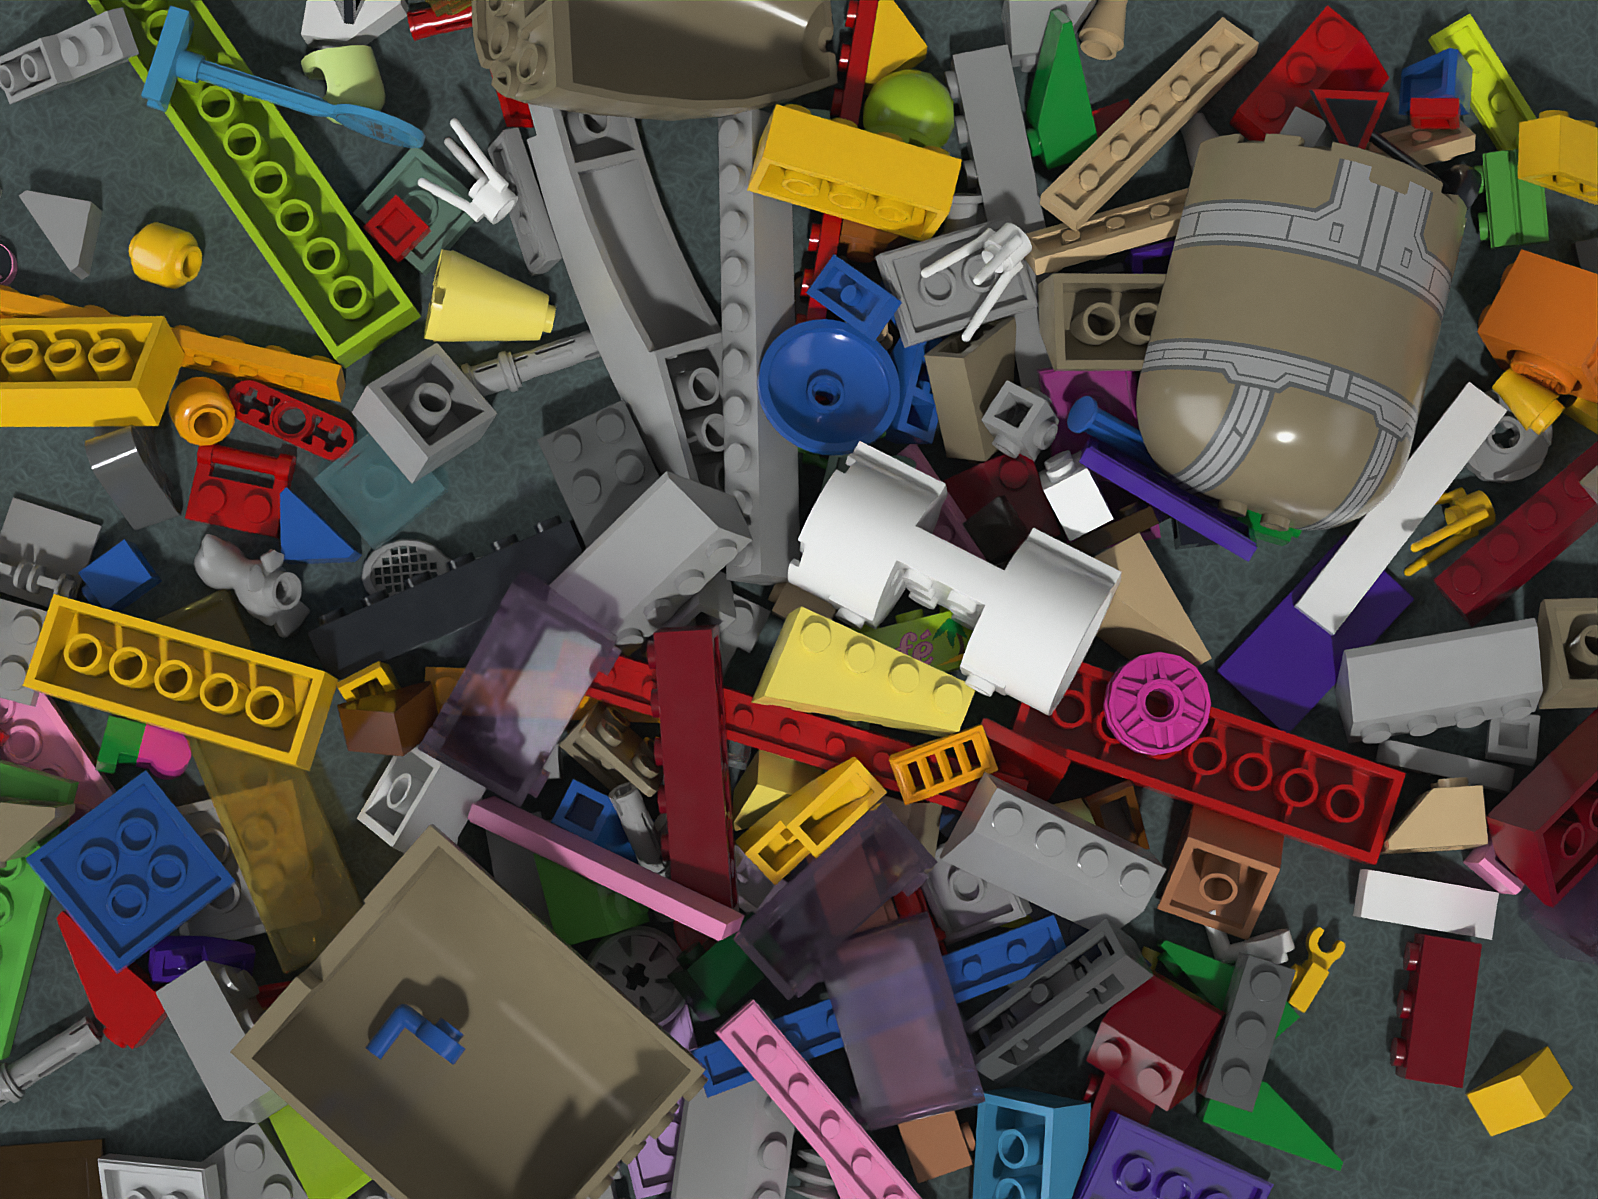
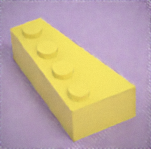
M801 606L787 614L751 702L791 708V710L807 713L815 712L837 716L840 719L850 721H864L881 724L884 727L944 737L960 731L975 690L967 686L963 680Z

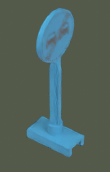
M170 5L141 94L142 98L148 99L146 104L148 107L163 112L167 111L177 77L195 83L201 80L308 115L333 118L355 132L385 143L408 148H421L426 138L425 134L412 124L397 117L358 105H333L319 96L206 61L205 56L187 51L194 27L193 19L189 11Z

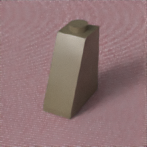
M1005 317L980 325L972 338L967 342H964L961 338L965 330L952 333L924 355L947 458L966 459L969 463L979 464L991 460L995 453L999 451L993 446L994 438L981 419L1006 380L1014 383L1015 317Z

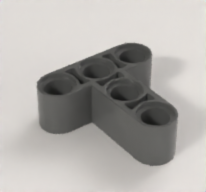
M133 425L94 427L96 437L85 441V450L90 466L99 482L132 528L139 530L180 516L182 513L181 508L175 507L170 490L174 489V486L160 464L153 427Z

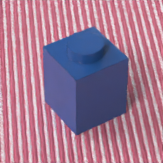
M125 539L78 572L86 583L81 590L90 604L115 612L122 611L162 582L137 545Z

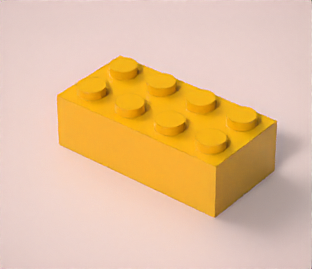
M776 104L760 138L747 190L922 242L933 237L950 212L962 159L950 156L948 151L940 147L925 146L922 148L905 143L900 136L893 133L879 132L875 134L858 129L855 123L846 119L834 118L828 120L812 115L810 110L800 105L787 104L781 106Z
M165 316L1 318L0 427L158 426L185 353Z

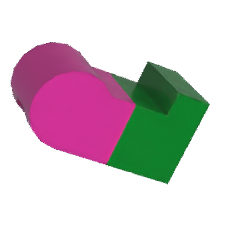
M109 715L95 770L114 774L117 762L150 769L156 777L172 780L178 778L186 771L191 758L192 748L189 740L183 734Z

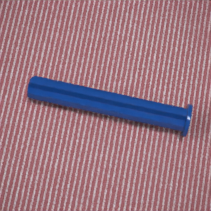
M1084 396L1075 402L1067 419V425L1074 433L1086 432L1165 475L1150 456L1139 429L1099 408L1096 400L1090 396Z

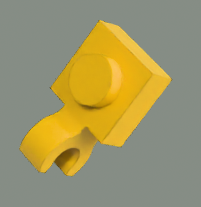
M1317 926L1311 929L1306 937L1305 944L1309 954L1308 960H1305L1302 966L1295 963L1291 967L1296 972L1287 1002L1292 1008L1303 1013L1306 1012L1329 975L1328 969L1332 963L1343 954L1346 944L1341 940H1336L1331 950L1322 952L1318 946V940L1322 936L1324 929Z

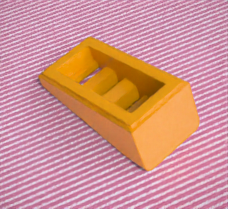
M982 724L890 755L889 758L905 806L983 776L984 772L991 774L998 771ZM971 739L980 761V765L971 767L963 745L964 742ZM954 747L962 770L954 774L945 750ZM933 754L936 756L943 776L937 780H934L926 758ZM914 761L917 762L924 784L916 787L908 764Z

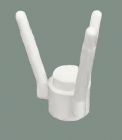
M453 118L450 121L451 127L482 168L481 170L450 137L445 138L444 144L477 180L468 193L473 201L470 203L425 178H419L417 181L418 185L465 211L475 222L480 221L485 216L492 224H496L513 209L518 201V196L508 188L509 183L495 170L459 120Z
M1005 223L997 232L987 228L977 239L935 261V263L921 271V276L927 278L983 247L982 258L986 265L974 277V284H982L994 271L1002 273L963 332L961 338L964 342L972 338L1011 279L1023 268L1021 260L1032 251V245L1027 235L1012 223Z

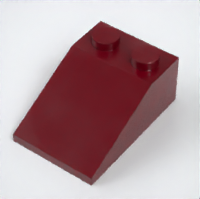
M1020 453L1017 458H1012L1006 454L941 481L946 484L947 491L993 558L989 562L993 565H998L1012 559L1019 547L1027 540L1033 528L1055 539L1057 538V540L1060 539L1061 532L1050 503L1043 491L1033 460Z

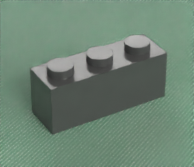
M1239 952L1221 1010L1226 1015L1204 1065L1197 1092L1204 1097L1253 1112L1296 970Z

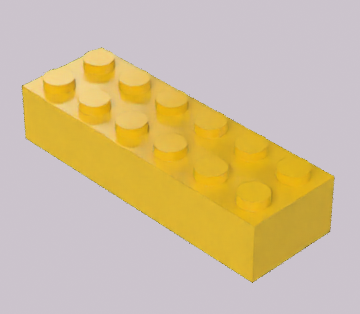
M53 594L22 686L56 698L310 771L337 687L336 683L339 680L325 671Z

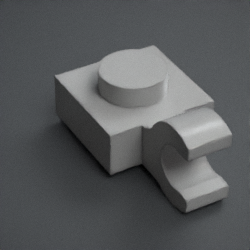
M734 593L733 598L737 619L720 633L723 678L737 649L749 655L751 654L771 611Z

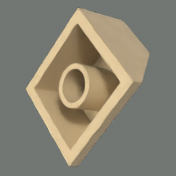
M1467 777L1439 779L1437 783H1431V790L1420 794L1386 833L1380 855L1465 850L1488 844L1483 785L1469 786Z

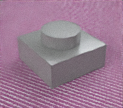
M1529 714L1518 720H1506L1504 717L1489 719L1485 759L1533 766L1537 757L1540 716Z

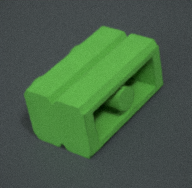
M1518 149L1482 154L1483 165L1474 166V169L1481 174L1482 179L1478 194L1486 193L1487 212L1478 213L1480 240H1490L1491 250L1549 243L1545 188L1518 179Z

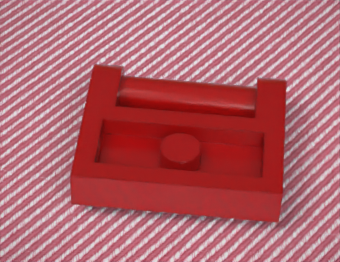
M219 442L213 445L199 446L197 467L185 519L279 539L281 532L280 493L286 487L291 488L296 466V456L280 453L279 457L222 446L219 445ZM215 463L275 475L273 489L213 477Z

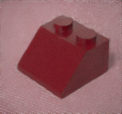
M1151 969L1154 976L1114 1004L1100 1024L1086 1061L1168 1112L1194 1092L1226 1013Z

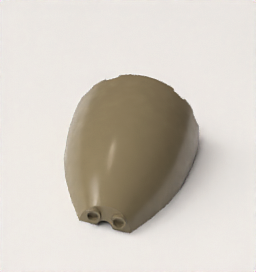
M472 0V28L475 48L481 67L490 69L492 73L491 85L503 96L531 105L581 114L675 121L739 114L785 103L838 83L835 54L826 52L825 48L831 41L834 32L830 0Z

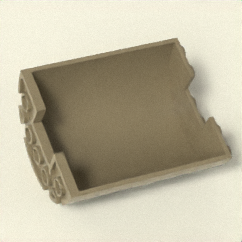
M430 824L369 893L363 900L365 904L311 966L296 976L230 1051L231 1054L394 1199H586L587 1197L599 1199L614 1181L612 1177L620 1168L617 1163L622 1160L626 1165L630 1164L647 1142L645 1140L649 1135L656 1140L675 1118L673 1114L680 1106L677 1104L679 1099L683 1097L686 1101L690 1102L708 1081V1078L703 1074L706 1070V1066L434 824ZM400 1004H407L434 1025L440 1018H443L464 1034L459 1044L466 1048V1050L453 1065L406 1028H404L381 1060L365 1047L394 1009Z

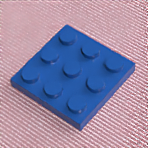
M146 770L26 858L28 865L116 974L128 967L235 884V879Z

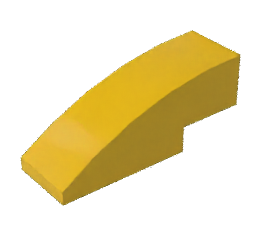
M853 757L825 772L783 800L753 824L735 842L774 885H777L810 853L817 859L879 801L887 791L856 757Z

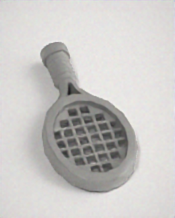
M402 538L386 542L372 551L363 564L361 579L365 590L370 595L386 589V586H392V592L388 593L390 597L399 593L395 592V585H401V590H405L403 575H409L411 578L413 577L412 574L430 571V573L437 572L439 576L450 571L447 562L452 559L442 553L435 545L420 539ZM407 546V553L401 554V547ZM410 547H416L417 552L410 553ZM398 548V554L392 555L391 550ZM426 554L427 561H421L420 555ZM411 555H417L418 562H411ZM401 556H408V563H402ZM392 557H398L399 564H393ZM383 558H389L390 564L383 565ZM436 562L437 569L431 570L430 563ZM427 563L428 570L421 571V564ZM418 564V571L412 572V565ZM409 565V572H403L402 566ZM399 566L400 573H394L393 567ZM390 567L391 574H384V568ZM375 568H381V575H375ZM400 575L401 582L395 583L394 576ZM391 576V583L385 584V577ZM382 577V584L376 585L375 578Z

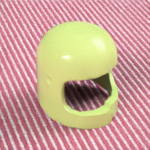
M350 45L314 51L301 60L303 72L309 80H326L327 92L322 98L333 105L352 104L381 111L386 95L371 47L366 45ZM327 117L333 123L340 124L335 119Z

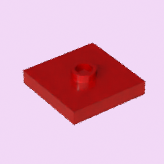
M983 718L980 724L983 725L998 770L1029 779L1026 792L1047 802L1064 777L1071 762L1069 758L988 718ZM971 739L966 748L968 759L980 764Z

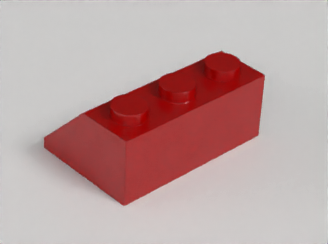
M1327 5L1237 109L1229 124L1249 141L1264 142L1266 133L1280 134L1295 107L1323 120L1309 90L1378 92L1390 77L1365 36Z

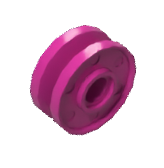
M1164 652L1140 655L1118 668L1106 686L1103 701L1107 726L1116 739L1134 752L1152 756L1180 751L1197 740L1208 723L1211 707L1207 682L1198 669L1181 656ZM1151 691H1158L1167 699V711L1161 718L1154 717L1146 709V697Z

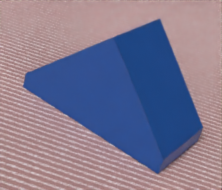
M1448 48L1402 69L1398 115L1410 116L1411 98H1459L1461 115L1470 114L1473 69L1458 49Z
M286 487L280 493L281 553L284 554V562L290 565L356 562L362 556L294 491Z

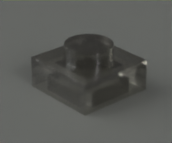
M1005 495L997 496L962 524L989 563L999 560L1030 534V531Z

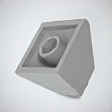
M1004 0L1001 17L1005 43L1008 44L1012 67L1020 66L1022 72H1036L1051 10L1060 8L1072 21L1074 33L1076 34L1091 14L1097 0Z

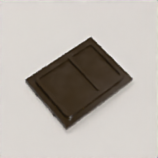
M105 1138L0 1145V1199H103L98 1158L105 1156Z

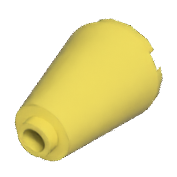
M441 249L433 281L434 287L431 302L429 303L424 339L432 340L433 342L538 341L541 338L542 332L551 333L556 306L548 304V294L454 250Z

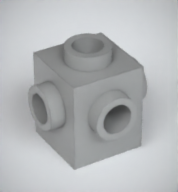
M1006 380L981 419L994 438L993 446L1012 458H1017L1020 453L1035 461L1040 451L1047 449L1052 444L1058 430L1059 420L1050 407L1052 402L1050 398L1035 388L1028 386L1024 389Z

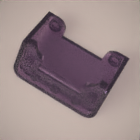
M522 570L512 582L500 603L501 607L494 615L493 621L440 710L441 712L436 718L433 727L429 728L418 747V750L519 807L522 805L527 794L536 798L551 774V772L543 767L598 672L600 671L608 676L622 651L614 646L618 636L542 580L525 570Z
M923 908L813 942L816 953L807 955L815 984L825 981L858 1090V1094L849 1097L859 1125L867 1122L869 1130L874 1131L986 1102L927 910Z

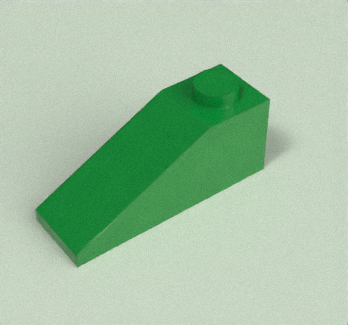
M1060 8L1050 11L1026 111L1030 127L1026 129L1031 157L1037 156L1047 169L1076 161L1098 139L1073 24Z
M1262 1080L1253 1112L1203 1096L1196 1116L1202 1122L1341 1171L1343 1161L1267 1082Z

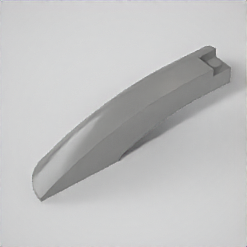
M528 104L537 135L527 139L553 231L586 322L621 400H624L639 435L661 475L668 471L725 493L722 330L700 292L672 232L644 155L635 119L581 114Z

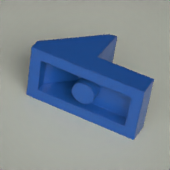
M836 255L831 257L806 292L873 342L902 304L892 294Z

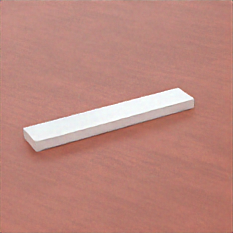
M1468 382L1408 458L1402 476L1394 489L1380 504L1363 516L1294 607L1330 635H1334L1507 410L1472 383Z

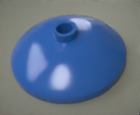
M811 320L790 327L771 343L762 359L758 372V396L769 422L786 440L797 447L816 454L831 456L851 454L854 452L859 441L870 446L886 432L899 406V377L888 352L877 340L873 342L850 324L837 320ZM815 396H825L830 404H819Z

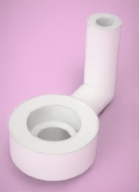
M1216 910L1210 911L1208 913L1216 915ZM1205 926L1215 960L1228 965L1236 963L1239 952L1275 964H1281L1289 960L1287 952L1295 949L1290 930L1287 928L1274 930L1251 937L1242 942L1230 944L1227 933Z

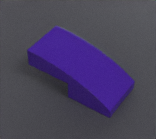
M167 936L150 949L148 974L152 985L168 983L206 960L240 968L241 971L244 969L252 976L256 952L253 945L229 939L207 936Z

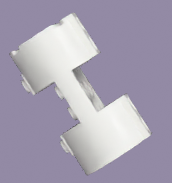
M859 441L854 452L847 457L845 464L849 465L850 468L846 473L836 469L814 504L798 538V541L801 542L799 550L803 553L801 561L794 558L790 562L788 581L832 604L833 608L838 610L835 617L858 630H861L864 624L876 629L892 611L905 588L911 591L909 597L929 609L934 610L937 604L949 609L953 613L951 619L973 630L960 664L961 673L968 677L965 684L989 697L992 696L994 691L1004 696L1007 694L1050 716L1063 698L1081 666L1107 613L1114 593L1121 582L1122 572L1035 528L1032 529L1027 540L1023 542L1006 569L1003 570L933 535L941 507L948 496L945 483Z

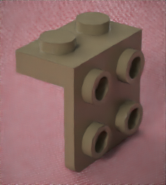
M598 701L561 740L559 746L610 791L621 784L631 782V784L639 789L641 795L644 793L646 796L652 797L658 791L664 777L663 766H657L655 762L654 741L647 737L642 739L629 727V720L620 710L613 706L607 708L602 702Z

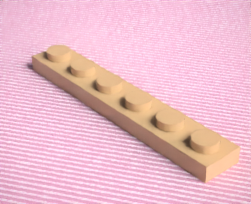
M1222 17L1041 194L1040 205L1076 232L1257 53L1259 42Z

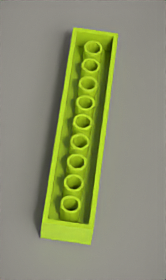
M87 0L97 15L108 10L123 7L139 52L138 55L128 60L144 83L146 82L170 5L189 11L193 19L194 27L187 51L205 56L206 61L255 76L203 0ZM177 77L165 114L329 352L344 369L422 317L274 103L201 80L195 83Z

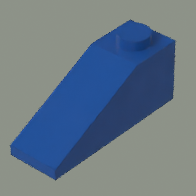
M949 335L904 348L901 337L898 340L890 357L899 377L900 400L896 415L886 430V436L883 439L895 444L933 443L938 415L924 355Z

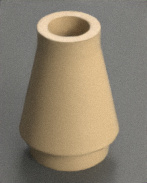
M1098 0L1079 33V38L1082 41L1080 48L1086 55L1099 60H1111L1116 57L1118 51L1123 49L1128 0Z

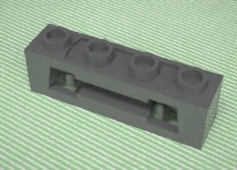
M1106 918L955 1029V1032L972 1068L1000 1086H1003L1154 975L1134 939ZM1097 944L1102 955L1093 962L1083 955L1079 962L1085 968L1080 966L1075 970L1072 961ZM1008 1008L1015 1016L1014 1019L1008 1014H1003L1001 1016L1003 1028L1001 1029L989 1025L991 1021Z

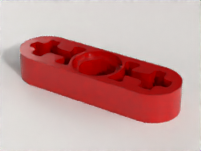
M245 380L237 383L229 392L228 396L235 409V417L238 420L331 462H342L350 458L357 448L356 432L348 423L253 380ZM254 390L258 391L256 398L272 408L274 399L280 400L271 412L269 425L263 424L268 415L259 410L250 409L248 414H243L245 406L239 402L242 395L251 396ZM290 409L301 410L306 418L304 428L296 434H287L281 428V418ZM317 417L323 419L317 426L323 431L334 434L338 428L343 429L341 436L347 441L344 448L335 447L332 453L327 452L329 444L314 435L312 437V444L305 443L315 429Z

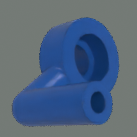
M400 1004L394 1009L365 1047L381 1060L404 1028H406L453 1065L466 1050V1048L459 1044V1041L464 1036L459 1030L443 1018H440L434 1025L407 1004Z

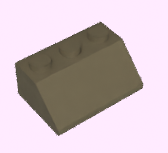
M1053 273L1039 283V332L1054 371H1141L1166 274Z
M1598 598L1544 599L1540 603L1537 621L1543 692L1538 702L1539 709L1598 707Z

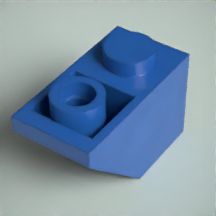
M573 779L551 822L639 865L634 850L622 827L620 818L609 797Z

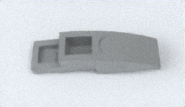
M123 7L105 11L58 34L39 38L0 56V87L5 91L9 104H14L86 79L129 61V58L138 55L139 52Z

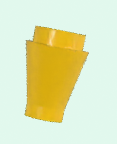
M1511 367L1492 386V389L1500 395L1526 431L1532 429L1537 435H1541L1565 409V406L1558 401V394L1514 372Z

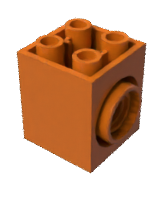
M1521 249L1514 264H1509L1503 272L1500 290L1492 305H1487L1482 311L1477 333L1499 368L1506 371L1511 367L1514 372L1527 377L1556 394H1570L1598 404V274Z

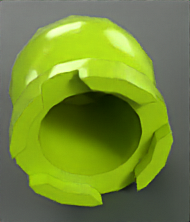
M915 69L892 72L872 87L863 105L864 130L875 134L879 132L893 133L900 136L905 143L922 148L925 146L943 148L954 128L953 100L948 89L930 73Z

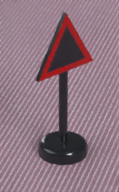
M1309 90L1336 143L1365 150L1369 141L1391 158L1417 168L1443 183L1441 193L1459 195L1464 201L1467 210L1473 204L1479 193L1482 179L1481 174L1472 166L1456 164L1438 177L1374 130L1390 92Z

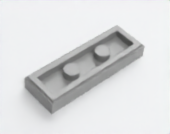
M519 128L506 129L490 144L487 150L495 170L509 183L508 188L518 196V201L509 212L528 272L532 277L548 272L562 259Z

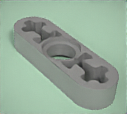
M1385 740L1378 744L1375 763L1427 776L1433 774L1447 778L1467 777L1468 785L1470 786L1483 785V789L1502 793H1511L1515 769L1392 740Z

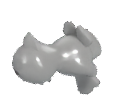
M210 534L205 535L194 559L196 573L203 582L211 588L222 591L234 589L239 602L245 607L247 612L266 625H274L280 637L290 639L298 634L310 613V609L299 601L302 592L299 578L282 567L284 554L270 549L261 556V559H248L230 541L222 540Z

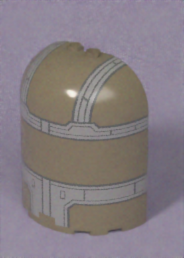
M1266 133L1264 142L1247 141L1246 143H1243L1244 137L1240 134L1211 138L1200 143L1139 378L1136 406L1142 439L1155 464L1173 483L1194 496L1217 503V510L1221 513L1235 517H1245L1247 510H1251L1262 515L1260 520L1261 526L1277 531H1288L1289 527L1308 531L1324 530L1350 523L1364 516L1380 504L1394 489L1406 467L1467 218H1465L1467 207L1459 195L1441 193L1443 183L1431 175L1398 160L1361 148L1336 142L1332 143V147H1304L1305 140L1301 136Z

